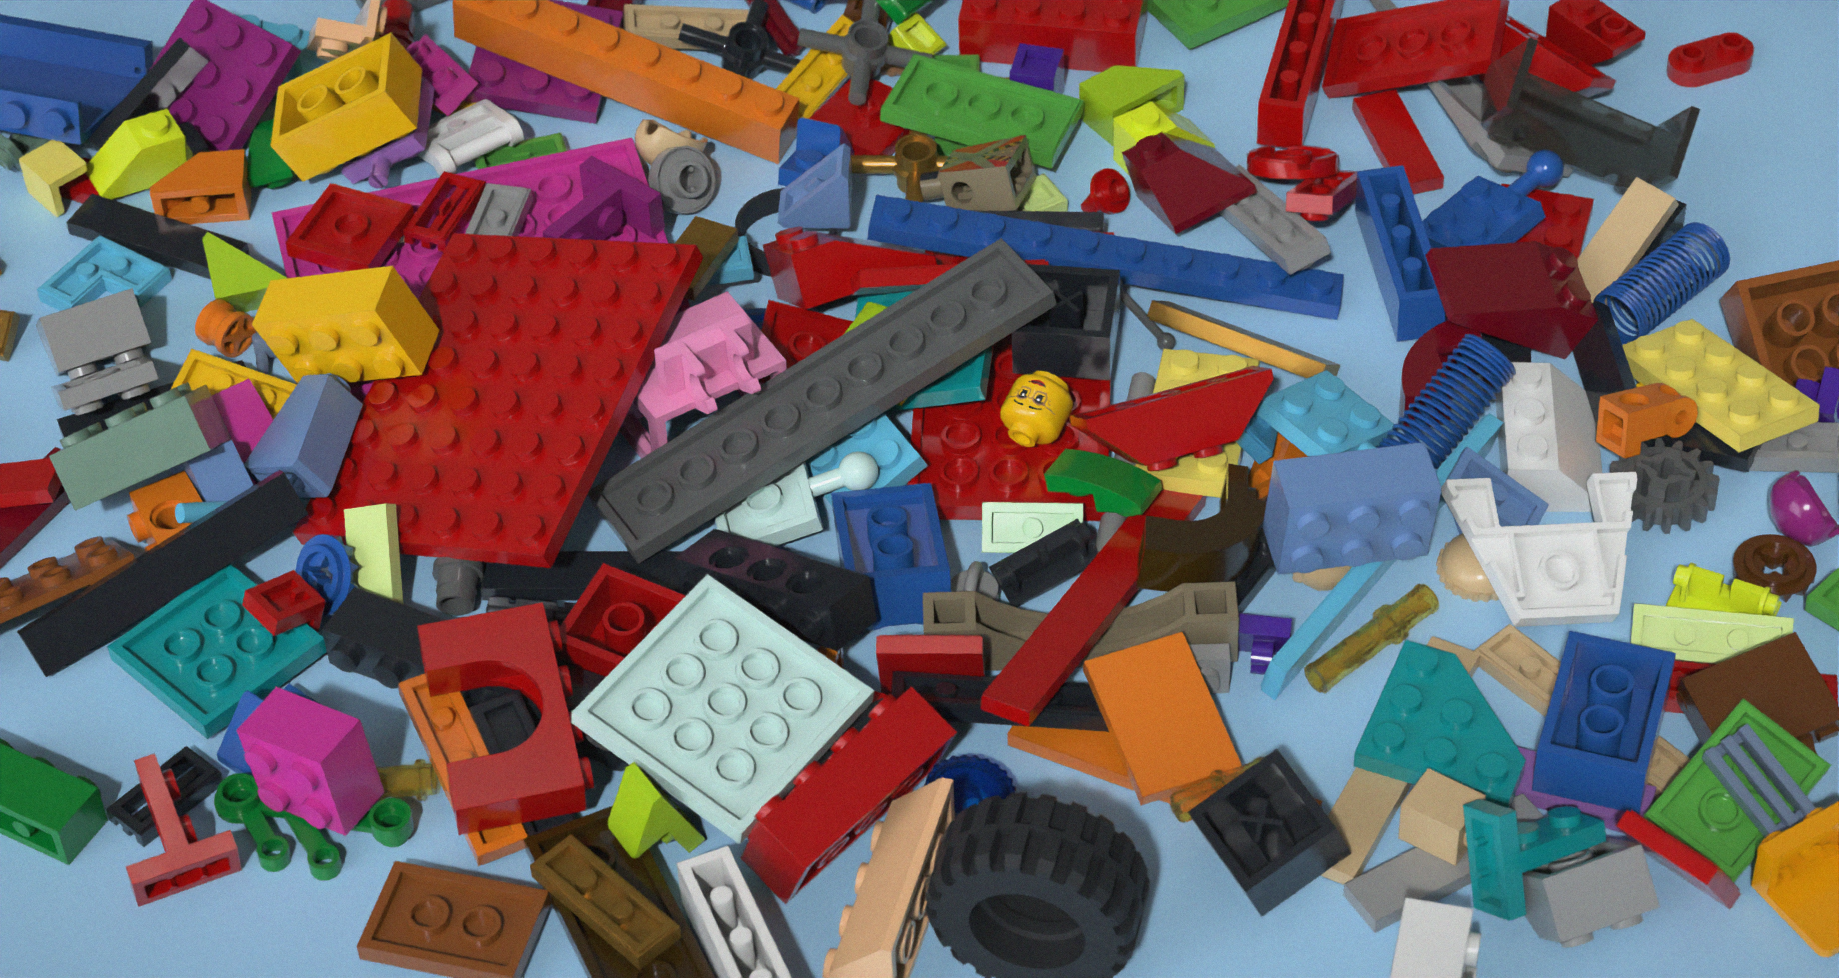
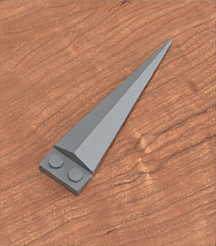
M1370 0L1377 12L1397 9L1391 0ZM1472 76L1427 83L1471 148L1495 169L1506 173L1512 171L1526 172L1528 159L1540 150H1551L1560 156L1564 164L1563 176L1565 177L1570 176L1578 163L1554 132L1515 109Z

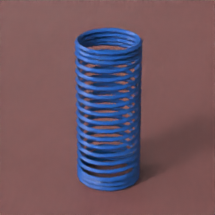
M1698 222L1686 224L1676 234L1672 235L1670 239H1667L1665 243H1662L1643 260H1640L1638 264H1635L1633 268L1629 269L1616 281L1612 282L1611 285L1598 293L1594 301L1605 304V298L1607 297L1608 306L1616 322L1629 333L1636 335H1628L1616 326L1621 343L1626 344L1634 341L1640 336L1649 334L1651 330L1659 326L1667 317H1670L1694 296H1697L1699 292L1703 291L1705 287H1708L1710 283H1713L1715 279L1724 274L1730 265L1728 247L1723 238L1706 224ZM1686 233L1697 234L1703 237L1710 245H1712L1720 261L1719 271L1716 257L1714 256L1711 249L1701 239ZM1685 237L1699 242L1707 250L1713 260L1714 271L1705 252L1695 243L1685 239ZM1685 242L1693 246L1703 256L1709 270L1705 269V265L1700 257L1691 248L1687 247ZM1691 255H1693V256L1696 258V260L1698 261L1699 265H1698L1697 262L1691 257ZM1633 287L1637 288L1639 294L1633 289ZM1611 296H1613L1614 305L1620 316L1629 325H1631L1635 329H1638V331L1630 329L1629 327L1624 325L1623 322L1617 317L1611 305ZM1617 298L1620 299V302L1624 307L1625 311L1631 316L1632 319L1637 321L1638 325L1630 321L1622 312L1617 302Z
M1465 334L1461 342L1458 343V348L1453 349V355H1448L1447 362L1442 363V369H1437L1436 376L1431 377V383H1426L1425 389L1420 390V396L1415 397V403L1409 404V410H1404L1403 412L1404 417L1398 418V424H1393L1392 426L1393 431H1388L1387 437L1382 438V441L1376 447L1421 443L1414 437L1416 436L1437 453L1435 454L1427 448L1434 468L1438 469L1441 466L1440 462L1446 460L1445 455L1452 453L1451 448L1457 447L1456 441L1463 440L1462 434L1466 435L1469 433L1467 427H1474L1472 420L1479 421V414L1485 413L1484 407H1490L1489 400H1495V393H1501L1500 386L1505 387L1510 382V379L1513 378V375L1516 374L1514 365L1502 352L1486 340L1474 334ZM1457 352H1460L1463 357L1458 356ZM1452 359H1455L1458 364L1452 363ZM1466 365L1480 373L1494 387L1490 386L1489 384L1481 380ZM1446 366H1449L1452 371L1447 370ZM1460 372L1466 374L1468 377L1476 381L1489 394L1483 392L1481 389L1472 384ZM1441 373H1444L1447 378L1442 377ZM1455 379L1459 380L1460 382H1462L1463 384H1465L1467 387H1469L1471 390H1473V391H1474L1477 395H1479L1484 401L1478 399V398L1475 397L1473 394H1471L1470 392H1468V391H1467L1463 386H1461ZM1435 380H1439L1442 385L1437 384ZM1430 386L1433 387L1437 392L1432 391L1430 389ZM1450 386H1452L1453 388H1455L1456 390H1458L1459 392H1461L1462 394H1464V395H1465L1468 399H1470L1477 407L1473 406L1472 404H1470L1469 402H1467L1465 399H1463V398H1462L1459 394H1457ZM1424 393L1428 394L1431 399L1426 398ZM1446 394H1448L1449 396L1457 400L1459 403H1461L1472 414L1466 412L1464 409L1459 407ZM1419 400L1423 401L1426 406L1421 405ZM1441 401H1443V402L1446 403L1448 406H1450L1451 408H1453V409H1454L1456 412H1458L1465 420L1461 419V418L1458 417L1456 414H1454V413H1453L1451 410H1449ZM1413 407H1416L1421 413L1414 411ZM1435 408L1439 409V410L1442 411L1444 414H1446L1447 416H1449V417H1450L1453 421H1455L1461 428H1459L1458 426H1456L1455 424H1453L1452 422H1450L1448 419H1446V418H1445L1441 413H1439ZM1408 414H1411L1415 420L1409 418ZM1430 415L1446 425L1453 433L1442 427ZM1402 421L1407 422L1410 427L1405 426ZM1426 423H1428L1429 425H1431L1432 427H1434L1436 430H1438V431H1439L1441 434H1443L1449 441H1447L1446 439H1444L1443 437H1441L1439 434H1437V433H1436L1434 430H1432ZM1397 428H1400L1405 435L1398 432ZM1419 429H1421L1422 431H1424L1425 433H1427L1428 435H1430L1433 439H1435L1438 443H1440L1444 448L1440 447L1438 444H1436L1435 442H1433L1430 438H1428V437H1427L1423 432H1421ZM1391 435H1395L1399 441L1393 439Z

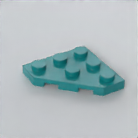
M1405 640L1355 750L1353 766L1416 785L1429 768L1486 795L1485 801L1510 808L1523 778L1526 760L1456 654Z

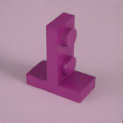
M590 156L579 165L584 199L543 231V237L604 240L626 223L653 238L665 228L661 193L596 157Z

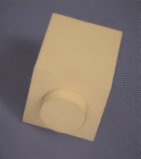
M1428 768L1401 803L1398 838L1456 866L1467 851L1463 805L1478 799L1485 800L1486 795Z

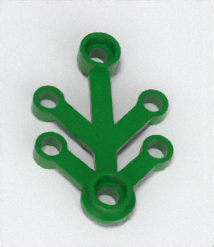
M236 773L221 781L214 796L216 813L226 822L242 823L257 845L256 851L259 863L264 870L269 872L281 871L290 864L292 859L288 841L280 835H275L264 817L270 816L285 819L308 854V865L314 878L326 881L339 875L342 870V862L337 847L328 844L318 828L310 825L305 819L284 810L277 812L267 807L258 796V787L254 776L246 773ZM398 798L383 799L373 805L370 811H367L352 830L372 833L376 841L387 847L401 846L409 839L414 830L410 806ZM272 851H281L278 855L275 856L267 855ZM325 859L332 860L331 862L324 865L318 864L320 861Z

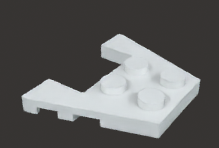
M1636 472L1593 473L1586 483L1594 522L1500 526L1491 478L1448 479L1441 487L1442 496L1514 627L1613 622L1620 613L1627 555H1625L1626 540L1632 523L1633 511H1630L1632 495L1637 485Z

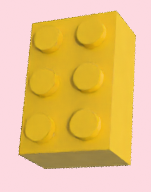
M389 33L279 86L271 147L304 182L319 174H327L336 166L357 156H365L374 148L393 139L406 137L413 130L417 129L422 68L394 35Z
M393 266L271 280L252 323V326L297 384L304 375L327 373L334 374L347 383L422 375L439 333L438 327Z

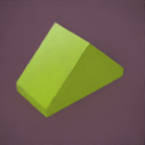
M209 232L202 238L215 300L223 299L234 306L236 311L248 312L259 309L270 281L287 279V277Z

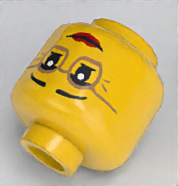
M1035 371L1033 374H1025L1016 379L1001 407L1000 417L1004 425L1009 429V437L1016 443L1026 447H1034L1035 444H1050L1058 439L1072 412L1073 400L1068 393L1067 384L1062 379L1049 372Z

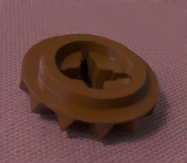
M1765 534L1752 537L1744 541L1737 548L1733 558L1734 579L1764 588L1766 586L1771 587V593L1779 595L1780 599L1785 603L1793 594L1805 596L1809 585L1815 581L1817 565L1814 556L1803 544L1786 536ZM1765 566L1772 570L1784 566L1783 574L1776 571L1765 574Z

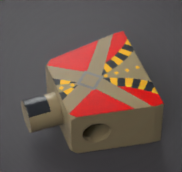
M1022 135L952 151L940 170L921 174L920 188L924 199L944 198L946 206L970 211L1017 210L1036 180L1027 137Z

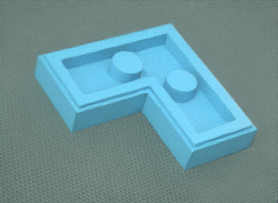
M99 235L37 289L41 302L62 311L96 300L105 291L115 294L133 288L138 305L142 307L170 283L172 278L169 268Z

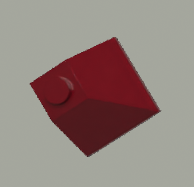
M1165 132L1144 137L1135 146L1122 152L1137 198L1175 234L1257 192L1255 184L1215 148Z

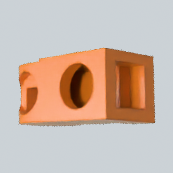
M1653 383L1600 396L1596 442L1624 459L1640 455L1641 442L1662 437L1665 434L1672 438L1685 435L1696 422L1698 406L1693 399L1686 395L1681 396L1675 389L1665 383Z

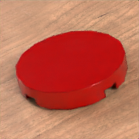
M1292 145V147L1275 151V147L1265 146L1255 148L1247 153L1246 170L1254 176L1265 178H1322L1339 172V155L1329 148L1319 146Z

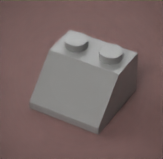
M133 288L41 317L36 324L38 334L56 376L68 373L70 380L97 372L95 363L113 357L116 365L142 357L144 355L141 348L151 344V339Z
M1606 837V842L1522 873L1527 914L1525 917L1539 938L1561 943V946L1564 948L1575 947L1592 941L1594 939L1593 931L1610 926L1613 930L1637 925L1643 921V913L1660 907L1643 847L1640 843Z

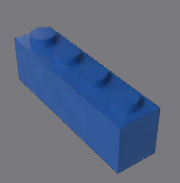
M1404 166L1357 171L1355 215L1396 341L1419 339L1428 330L1445 322L1446 313L1425 256L1431 249V245Z

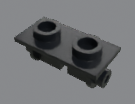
M1075 519L989 566V569L1010 605L1017 608L1083 572L1098 554V551L1091 542L1093 538L1085 523H1080L1078 519Z

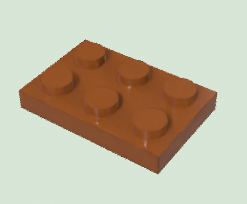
M394 861L357 944L359 959L450 978H521L551 905L549 891Z

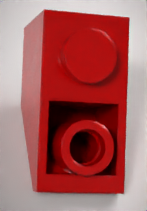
M1559 0L1549 6L1546 38L1590 65L1611 59L1645 39L1646 32L1600 0Z

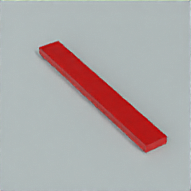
M1162 489L1142 515L1127 517L984 691L981 697V710L1029 727L1138 591L1139 588H1136L1137 554L1146 515L1173 520L1193 521L1205 507L1206 496Z

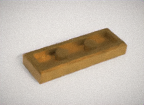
M572 834L530 864L531 876L639 970L681 938L680 926Z

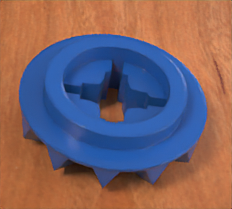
M320 534L312 537L303 546L296 564V572L326 600L322 616L333 615L349 595V592L354 587L358 588V585L353 580V573L359 566L350 561L353 548L343 545L341 536ZM328 567V571L333 574L332 583L331 579L326 576V572L322 571L321 568Z

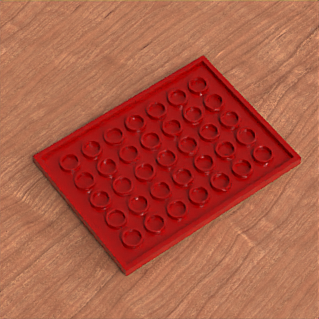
M453 233L418 298L419 303L439 329L423 374L374 380L362 402L360 414L331 492L327 497L310 499L305 508L309 515L298 521L293 534L302 545H305L308 540L316 535L327 534L341 536L343 545L347 546L344 509L385 503L396 504L400 554L438 558L450 557L459 560L551 568L655 358L654 349L660 347L704 258L697 245Z

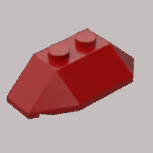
M1508 14L1497 71L1483 73L1479 76L1481 81L1498 89H1504L1505 87L1515 94L1513 100L1516 103L1534 111H1537L1539 106L1558 108L1613 89L1617 81Z
M1250 366L1183 386L1069 416L1071 426L1125 460L1147 466L1148 471L1167 469L1177 465L1176 457L1193 453L1194 458L1217 455L1223 452L1222 444L1239 440L1274 379L1273 372L1270 368Z

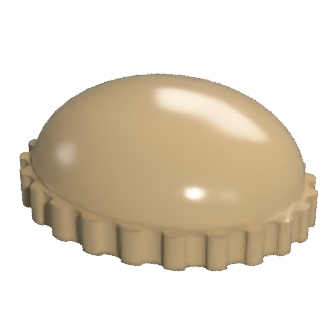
M1462 533L1452 538L1450 542L1445 543L1444 549L1440 550L1436 562V573L1440 575L1439 581L1445 584L1444 587L1447 590H1451L1453 595H1460L1462 599H1471L1473 602H1478L1479 600L1483 602L1499 600L1464 534Z

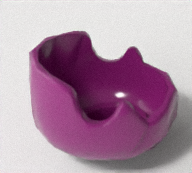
M1795 470L1781 477L1773 485L1770 494L1771 518L1783 535L1805 546L1813 547L1838 535L1839 525L1820 500L1808 479L1804 475H1799L1800 472Z

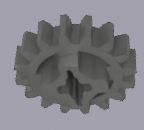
M1656 438L1654 447L1648 448L1644 442H1641L1640 455L1625 459L1619 456V461L1611 462L1610 473L1636 472L1637 485L1632 495L1630 510L1633 511L1632 522L1637 519L1642 520L1643 530L1649 531L1654 524L1661 525L1664 534H1670L1672 525L1678 524L1684 531H1689L1692 519L1700 523L1706 521L1708 511H1714L1716 507L1720 478L1719 475L1713 474L1714 463L1712 461L1699 462L1701 450L1698 448L1687 453L1682 451V441H1677L1671 448L1665 447L1662 438Z

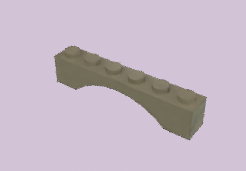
M1235 582L1183 583L1161 596L1135 606L1123 608L1076 668L1083 667L1086 660L1182 631L1188 645L1229 643L1230 662H1237L1239 617ZM976 591L923 593L924 635H980V637H983L985 671L1002 670L1048 615V613L1023 610L1000 603Z

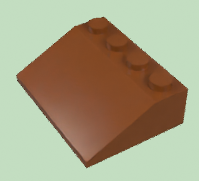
M1839 260L1736 281L1720 299L1734 347L1791 386L1796 387L1797 379H1808L1821 384L1825 366L1839 369Z

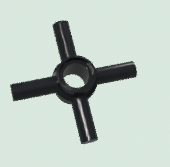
M753 0L746 21L733 25L727 36L683 23L678 38L679 41L721 53V67L751 80L759 75L763 67L789 74L801 61L800 59L768 49V34L762 28L768 11V4L764 0Z

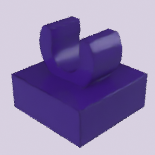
M1825 366L1821 384L1808 379H1797L1795 388L1820 405L1818 422L1839 423V369Z
M1240 613L1238 651L1252 652L1251 674L1265 675L1273 655H1276L1291 638V618Z

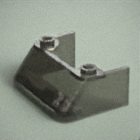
M1528 38L1488 66L1482 84L1481 127L1488 132L1487 137L1491 141L1506 146L1516 144L1532 152L1551 150L1560 156L1564 165L1614 185V191L1621 195L1625 194L1636 177L1656 188H1660L1678 178L1700 112L1699 108L1691 106L1663 123L1654 126L1528 73L1538 43L1537 40Z

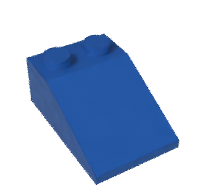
M931 483L831 493L840 568L869 576L877 620L866 629L877 630L887 626L907 624L923 625V593L951 592L950 567Z

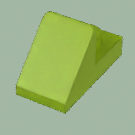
M634 761L625 768L608 819V827L632 858L636 859L659 839L666 845L675 839L688 853L692 852L705 840L704 836L680 806L661 787L651 781Z

